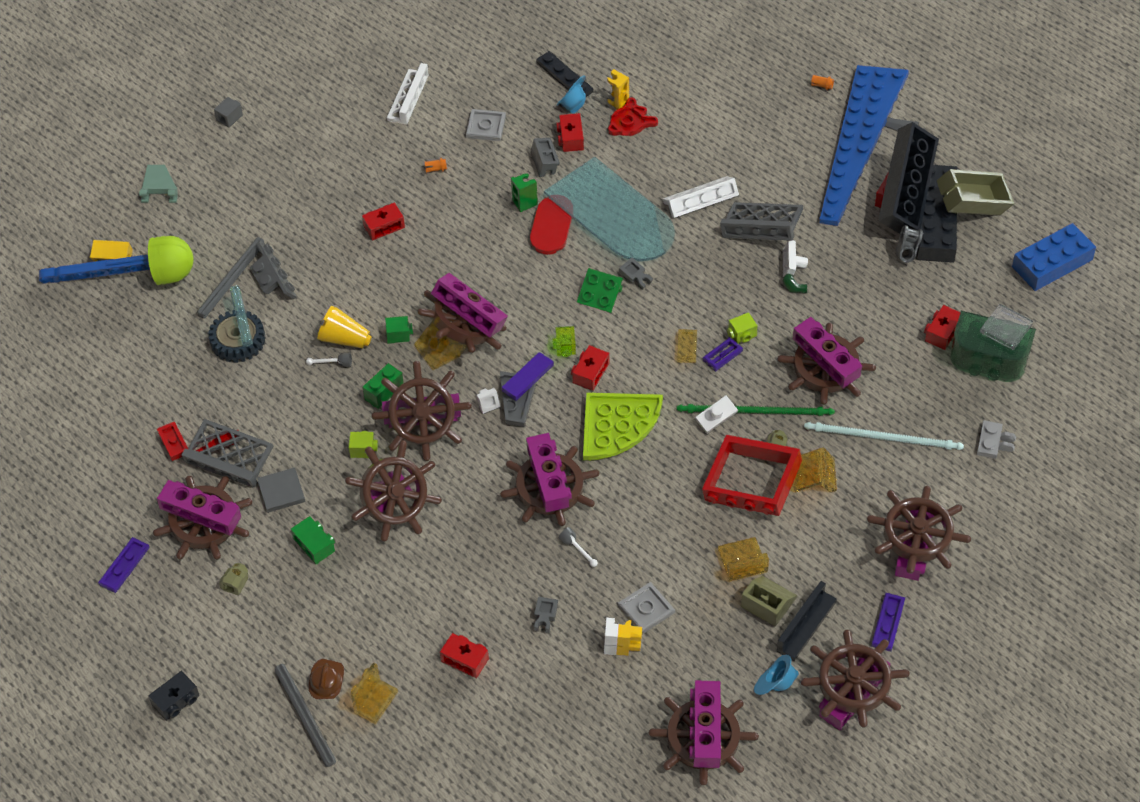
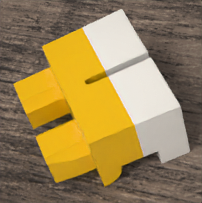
M606 618L604 654L629 656V650L640 651L642 627L631 626V620L622 625L614 624L615 618Z

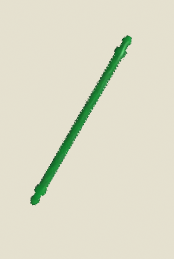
M681 404L677 406V411H688V413L698 411V413H702L712 405L695 406L688 404V406ZM735 406L738 409L737 413L743 414L787 413V415L814 414L818 416L835 414L834 409H823V407L776 408L773 406Z

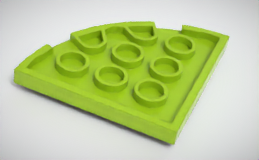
M586 393L583 460H598L612 457L640 443L657 423L662 409L663 395Z

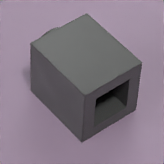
M229 97L214 109L216 121L229 128L243 116L241 104Z

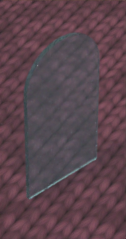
M593 157L544 191L547 197L613 252L626 259L632 257L636 261L656 259L664 255L674 242L675 229L670 218L596 157Z

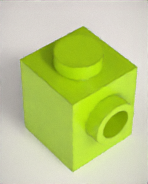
M748 312L730 319L727 333L736 343H745L757 336L758 325Z
M350 432V458H368L365 453V448L368 446L372 447L374 451H378V440H375L374 432Z

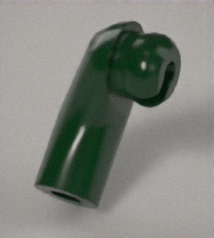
M791 274L784 275L783 285L789 292L807 293V284H798Z

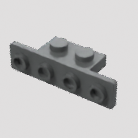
M259 241L256 244L263 256L251 265L250 269L265 294H270L280 285L284 294L295 299L297 297L294 292L295 288L288 282V275L281 269L280 261L273 255L274 250L269 244H263Z

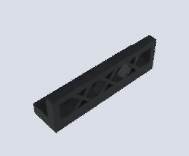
M823 581L818 583L778 639L777 652L782 655H789L792 661L796 660L837 602V598L825 592L826 583Z

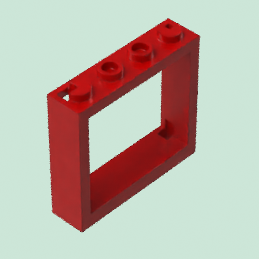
M726 435L702 488L704 499L712 502V504L717 503L731 508L736 507L747 511L761 512L766 515L780 516L802 462L800 449ZM730 453L787 464L773 499L715 487Z

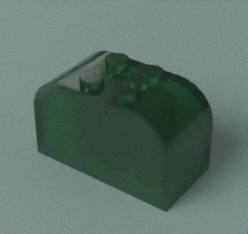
M961 310L950 353L951 362L957 369L970 373L973 376L979 375L993 381H1017L1025 373L1036 329Z

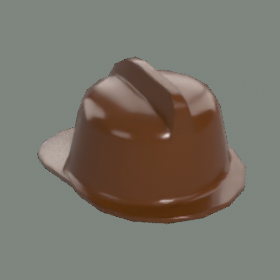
M322 658L313 665L308 684L309 692L313 698L334 699L340 693L344 677V666L342 663Z

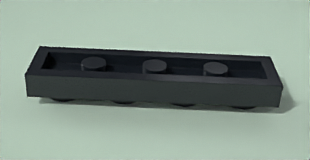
M550 51L536 59V63L567 90L580 78ZM584 81L581 87L587 97L594 92V88Z

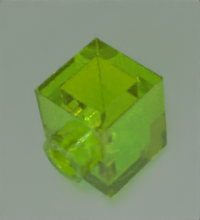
M574 326L555 327L556 338H552L553 349H557V356L568 357L576 355Z

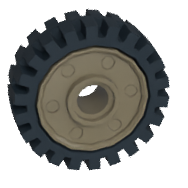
M232 310L233 314L227 311L225 316L219 315V320L215 319L213 324L210 325L208 334L212 351L221 360L226 359V362H231L232 359L234 363H238V359H241V362H245L246 357L250 360L253 358L252 354L257 356L259 351L263 349V345H265L263 324L260 318H257V315H252L249 311L246 314L244 310H240L239 313H237V310Z

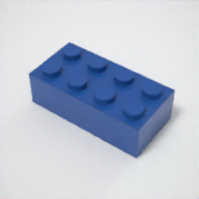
M1072 223L1015 253L1012 268L1034 291H1037L1092 261L1096 246Z

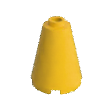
M330 306L323 319L325 320L323 326H320L317 339L323 342L362 349L364 346L368 347L372 339L370 331L337 307Z

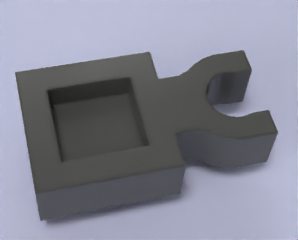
M633 257L619 268V272L631 283L636 281L642 290L646 286L642 281H647L649 284L653 281L650 275L644 274L645 268Z
M538 597L534 617L537 619L534 631H538L539 626L545 625L546 633H550L549 621H555L558 608L557 599Z

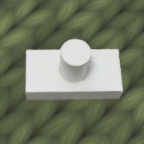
M793 240L787 241L783 249V277L786 274L794 275L796 267L804 269L807 267L808 258L796 256V242Z
M726 395L696 416L695 420L706 433H709L736 414L738 409Z

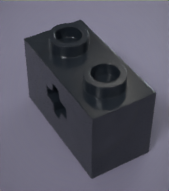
M182 670L148 695L151 705L166 721L176 717L185 706L192 705L200 696L197 686Z

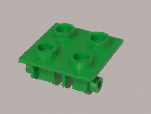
M588 268L577 303L611 313L618 292L622 291L623 285L621 283L623 278Z

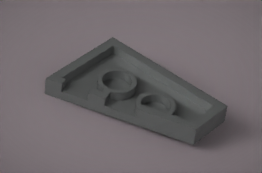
M500 371L501 387L516 373ZM536 383L517 401L502 392L506 424L525 427Z

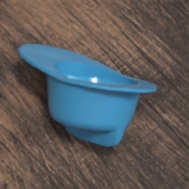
M583 75L572 85L566 95L557 103V106L561 104L571 113H576L585 104L586 96L581 85L586 76Z
M787 654L779 657L760 676L754 686V692L758 695H763L771 690L783 691L788 689L799 675L798 671L791 665V657Z

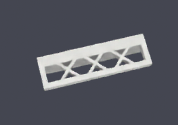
M421 63L418 71L408 69L387 116V121L407 125L429 76L427 64ZM411 75H415L413 81L410 80ZM410 87L408 93L406 94L404 90ZM404 100V102H403V104H402V106H401V105L399 104V101ZM399 112L400 118L394 117V113Z
M726 176L663 198V203L669 205L671 216L675 218L738 196L739 192L735 178Z

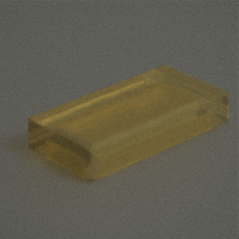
M678 329L677 362L696 363L697 330Z

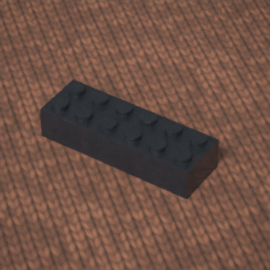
M913 122L898 129L878 219L880 223L899 234L904 225L914 230L921 228L939 138Z
M933 166L920 228L923 230V236L918 246L917 260L955 262L957 251V213L948 212L943 200L945 196L941 195L937 180L950 169L957 170V166Z

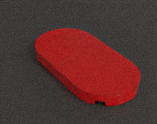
M549 196L539 203L530 234V243L538 253L551 255L565 247L573 218V206L568 199L562 196Z

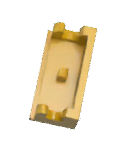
M613 69L611 71L612 79L607 77V81L612 85L611 96L614 97V101L607 99V102L617 110L622 108L629 98V77Z
M93 240L90 259L96 262L98 259L111 260L131 257L133 249L129 242Z

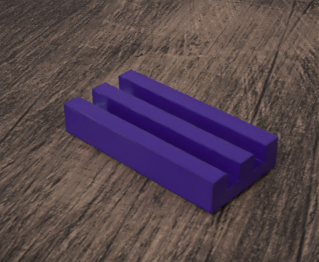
M729 337L706 354L702 361L707 362L708 366L712 367L716 372L743 352V348ZM732 344V346H730L728 349L722 351L728 345ZM722 351L719 356L711 360L712 357Z

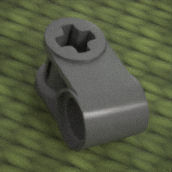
M906 225L902 227L895 250L896 256L900 260L909 263L915 259L918 246L922 240L923 230L910 229ZM905 249H909V254L902 257V252Z

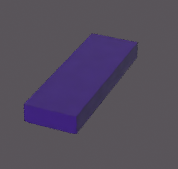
M538 352L502 386V392L517 401L554 366V361Z
M132 537L99 580V586L116 593L148 551L149 545Z
M885 593L871 647L876 648L883 639H886L889 645L885 650L892 651L906 597Z

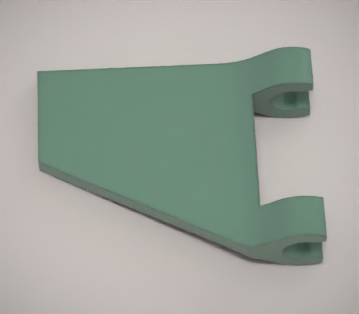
M147 165L143 186L139 192V195L142 196L141 203H148L149 194H168L170 196L169 203H177L178 190L165 165Z

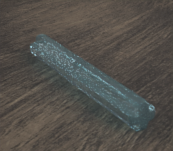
M238 285L231 286L230 293L242 344L244 347L251 346L253 342L240 287Z

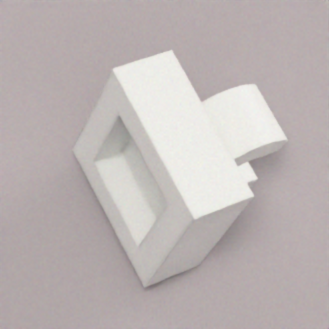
M485 388L479 391L480 394L477 395V399L483 414L500 407L497 391L494 388L490 390Z

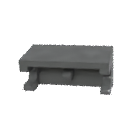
M551 137L535 138L531 148V155L539 178L545 177L547 170H551V175H554L560 162Z

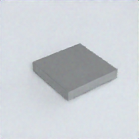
M472 109L466 138L501 141L506 112Z
M651 582L618 602V606L635 626L642 627V634L675 613V609Z

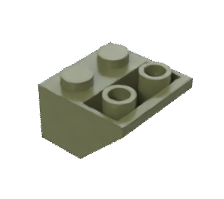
M761 576L753 579L742 593L741 607L776 627L796 600L797 595L770 579Z

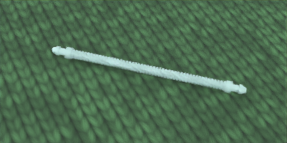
M811 422L804 424V428L807 430L813 429L815 432L828 431L836 434L843 433V435L850 434L858 437L865 436L873 439L895 440V442H910V444H925V446L930 445L933 447L940 446V448L945 447L948 450L952 448L961 450L964 448L962 443H954L952 440H932L924 437L917 438V436H902V434H887V432L880 433L872 430L865 431L863 429H850L842 426L835 427V425L828 426L819 422L816 424Z

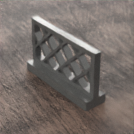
M734 202L726 219H722L720 222L723 238L792 241L794 238L793 231L803 211V205ZM737 209H744L740 212H736ZM746 214H750V216H747L745 218L742 217ZM765 214L767 215L766 217H764V218H762V219L759 218V217H761V216H763V215H765ZM782 215L785 216V217H783V218H781V219H777V217H779V216H782Z
M204 419L189 448L184 449L182 457L188 464L223 477L227 476L233 481L254 488L257 484L256 479L274 446L267 441ZM207 426L215 429L216 433L206 437L204 435ZM226 433L231 434L233 439L222 443L220 436ZM217 437L220 444L209 448L207 441ZM244 439L248 440L249 446L241 449L238 448L237 442ZM205 442L207 449L200 452L194 450L198 444ZM235 444L237 450L226 454L224 447ZM259 446L266 447L264 453L256 456L254 448ZM222 449L223 456L218 458L212 457L211 452ZM252 450L254 457L243 461L241 453ZM239 455L241 462L234 465L229 463L228 458ZM256 461L257 466L254 472L246 470V464Z

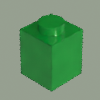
M408 316L385 318L387 344L410 341L413 327L412 323H408Z

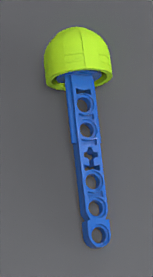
M152 237L148 242V255L59 266L57 268H45L39 270V281L41 283H54L150 270L153 280L157 285L170 284L182 280L190 273L193 266V253L189 245L179 237Z

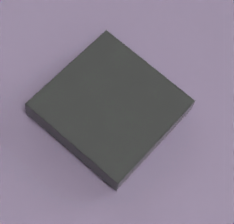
M295 467L257 478L267 513L306 502Z

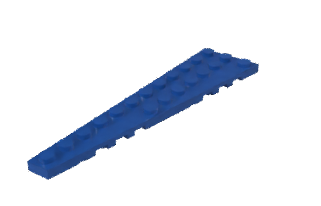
M857 65L822 207L821 224L838 226L846 210V205L851 199V194L857 186V181L863 173L864 166L868 163L882 133V129L887 122V117L891 114L894 102L897 101L898 94L906 82L909 70Z

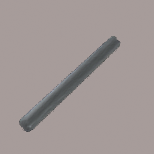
M257 237L197 310L199 317L206 318L260 251L256 243L260 241L265 244L263 239Z
M285 664L276 666L275 673L325 766L330 767L336 763L335 757Z

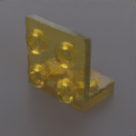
M824 447L802 454V462L792 484L791 491L796 493L819 484L829 492L837 491L835 458Z
M755 537L718 546V552L729 581L768 572L767 553L762 554Z
M372 663L370 668H366L363 672L361 681L355 684L350 694L355 714L377 724L397 695L398 689L380 680L378 665Z

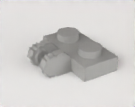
M983 420L977 455L996 459L998 450L1012 452L1015 447L1010 442L1014 443L1016 441V435L1006 431L1001 433L1003 424Z

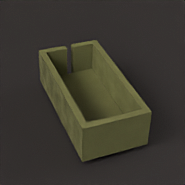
M950 169L937 180L941 195L945 196L943 200L948 212L1001 215L1014 205L1003 173Z

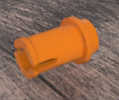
M813 75L811 80V86L823 87L826 90L832 89L834 85V79H831V77L826 78Z
M440 158V160L424 161L425 167L433 166L425 168L426 173L439 170L444 172L447 169L446 159Z

